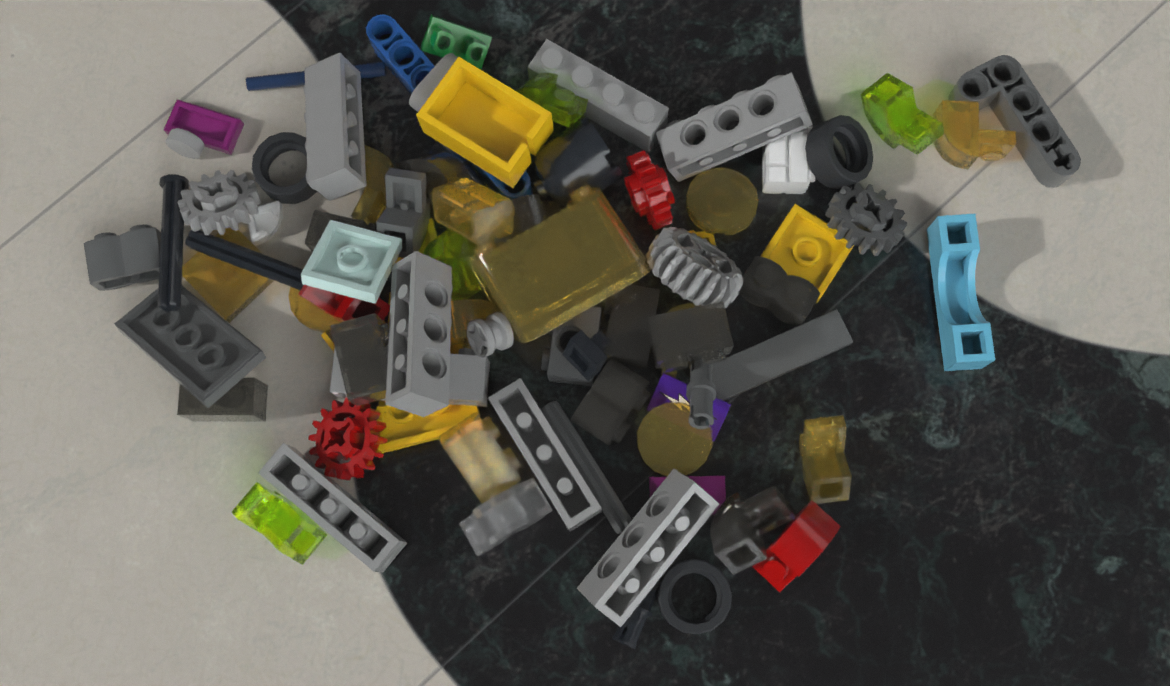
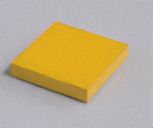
M794 204L757 260L756 266L818 303L852 248H846L847 240L845 238L836 240L834 236L838 232L837 229L828 228V223Z

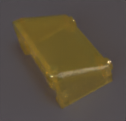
M588 184L575 190L570 194L572 200L567 203L568 207L506 242L495 243L493 239L484 241L474 247L473 251L475 254L467 258L494 310L502 313L510 322L516 341L527 343L543 336L650 272L651 268L644 254L599 187L591 188Z

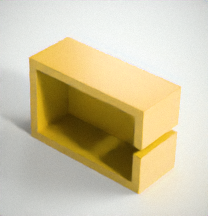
M461 57L456 59L416 114L423 133L514 188L531 164L530 153L536 156L537 152L554 131L551 112Z

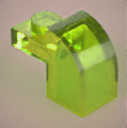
M554 73L536 74L516 90V92L551 112L552 121L569 128L586 113L588 99L577 96L570 90L557 88L558 75Z
M889 73L883 75L860 94L869 123L879 137L893 149L902 145L918 155L944 134L942 122L916 107L913 87Z
M479 220L455 223L429 242L424 250L425 255L452 267L453 289L451 305L461 304L481 290L473 266L491 254Z
M258 482L254 484L231 512L239 521L263 534L278 551L302 565L327 536L308 515L277 491L273 492Z

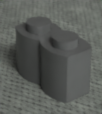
M141 224L131 227L129 232L121 235L105 232L97 234L93 240L85 242L84 250L90 285L99 291L123 288L134 283L159 279L161 232L156 227Z

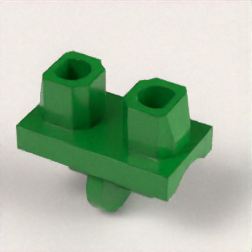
M431 14L427 32L420 49L442 58L449 53H453L481 70L492 36Z

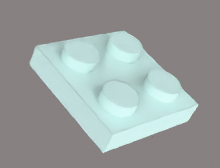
M330 220L301 273L302 284L376 304L392 271V265L395 264L402 250V239Z

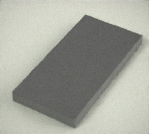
M182 286L181 307L178 311H162L158 306V289H156L114 323L124 336L207 408L212 406L266 358L259 347L184 286Z

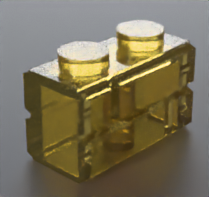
M467 177L455 180L451 185L447 183L433 188L431 193L435 220L478 246L494 241L495 237L500 239L513 233L515 209L508 197H504L479 183L476 184L475 181Z
M475 412L459 422V424L439 436V440L482 505H484L521 480L516 469L522 465L510 447L504 451L495 440L501 434L488 416L482 420L479 414Z

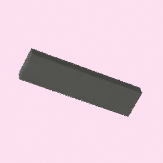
M838 310L831 311L714 363L713 383L717 388L716 398L725 401L851 345L853 340Z

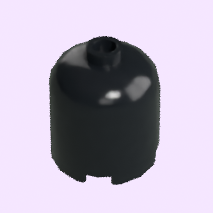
M586 116L546 142L537 152L536 156L533 157V168L538 176L532 180L533 184L543 199L550 195L556 204L563 207H573L621 180L624 176L619 166H615L608 156L611 153L593 124H589Z

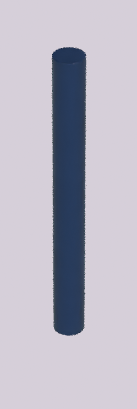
M385 62L353 65L360 72L361 79L387 75ZM305 71L246 77L248 91L305 85Z

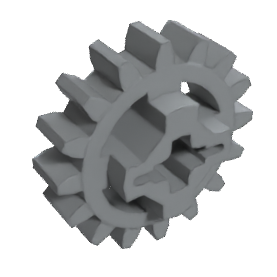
M220 170L215 171L214 177L210 178L205 174L201 175L202 181L198 183L194 181L189 182L191 190H182L180 193L183 199L178 200L184 223L186 225L190 224L194 232L202 228L205 235H209L213 230H218L220 235H224L225 228L229 227L234 231L239 230L238 223L249 224L251 222L249 214H258L257 205L261 204L254 180H248L245 173L236 177L234 170H230L226 175L221 174Z

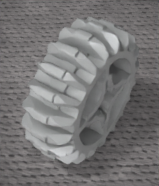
M676 227L663 228L660 234H657L646 254L649 268L652 269L654 276L661 279L662 284L671 288L672 292L681 295L684 300L688 299L695 306L702 305L705 309L721 310L722 308H727L730 302H733L738 296L744 282L740 269L736 267L733 260L727 257L726 253L721 252L716 245H712L705 238L702 239L694 232L689 233L685 229H678Z

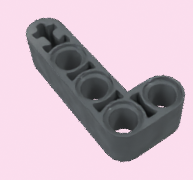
M1009 55L997 56L964 73L948 96L950 108L957 114L969 115L989 105L1030 170L1042 185L1049 188L1058 187L1079 169L1081 158L1078 151L1015 58ZM994 74L1002 76L1005 81L998 80ZM963 89L971 91L975 97L966 95ZM1013 103L1021 105L1024 111L1017 109ZM1032 132L1040 134L1043 141L1036 139Z

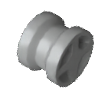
M502 313L490 314L485 321L476 319L468 323V342L474 353L479 357H487L493 354L495 349L502 351L510 348L513 344V329L506 316Z

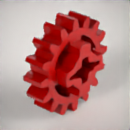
M645 150L627 156L626 165L629 170V176L624 178V183L636 213L639 212L640 216L646 215L649 224L652 225L654 230L672 224L671 219H673V216L670 212V204L675 203V199L664 169L662 167L659 168L658 164H652L650 156L646 155Z
M345 397L344 402L332 401V411L324 408L320 410L323 419L321 422L313 421L312 425L317 428V433L309 435L308 440L314 441L316 444L309 451V454L319 457L314 465L316 468L325 469L324 475L350 481L351 477L361 479L364 477L363 469L372 471L375 469L372 461L374 457L383 458L384 454L378 450L379 444L387 443V438L380 436V431L384 430L387 426L386 423L376 421L381 413L378 410L371 409V404ZM349 459H351V461H349V462L340 463L341 460L348 461Z

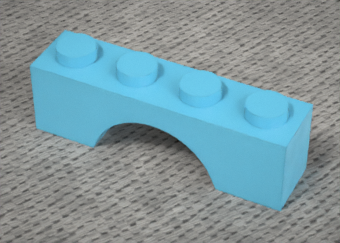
M976 215L937 216L926 229L944 371L982 369L995 361L991 324L982 316L976 296L975 270L980 252Z

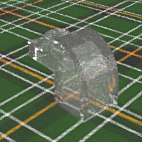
M532 478L484 502L475 508L473 514L459 523L478 557L490 551L511 535L530 527L553 510L535 479Z

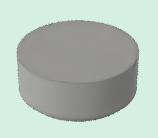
M180 128L172 129L165 141L167 146L173 151L191 159H198L205 147L203 141L198 136Z

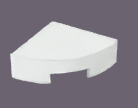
M279 200L257 206L258 214H249L251 222L248 224L251 241L255 246L269 240L278 230L283 218V206Z

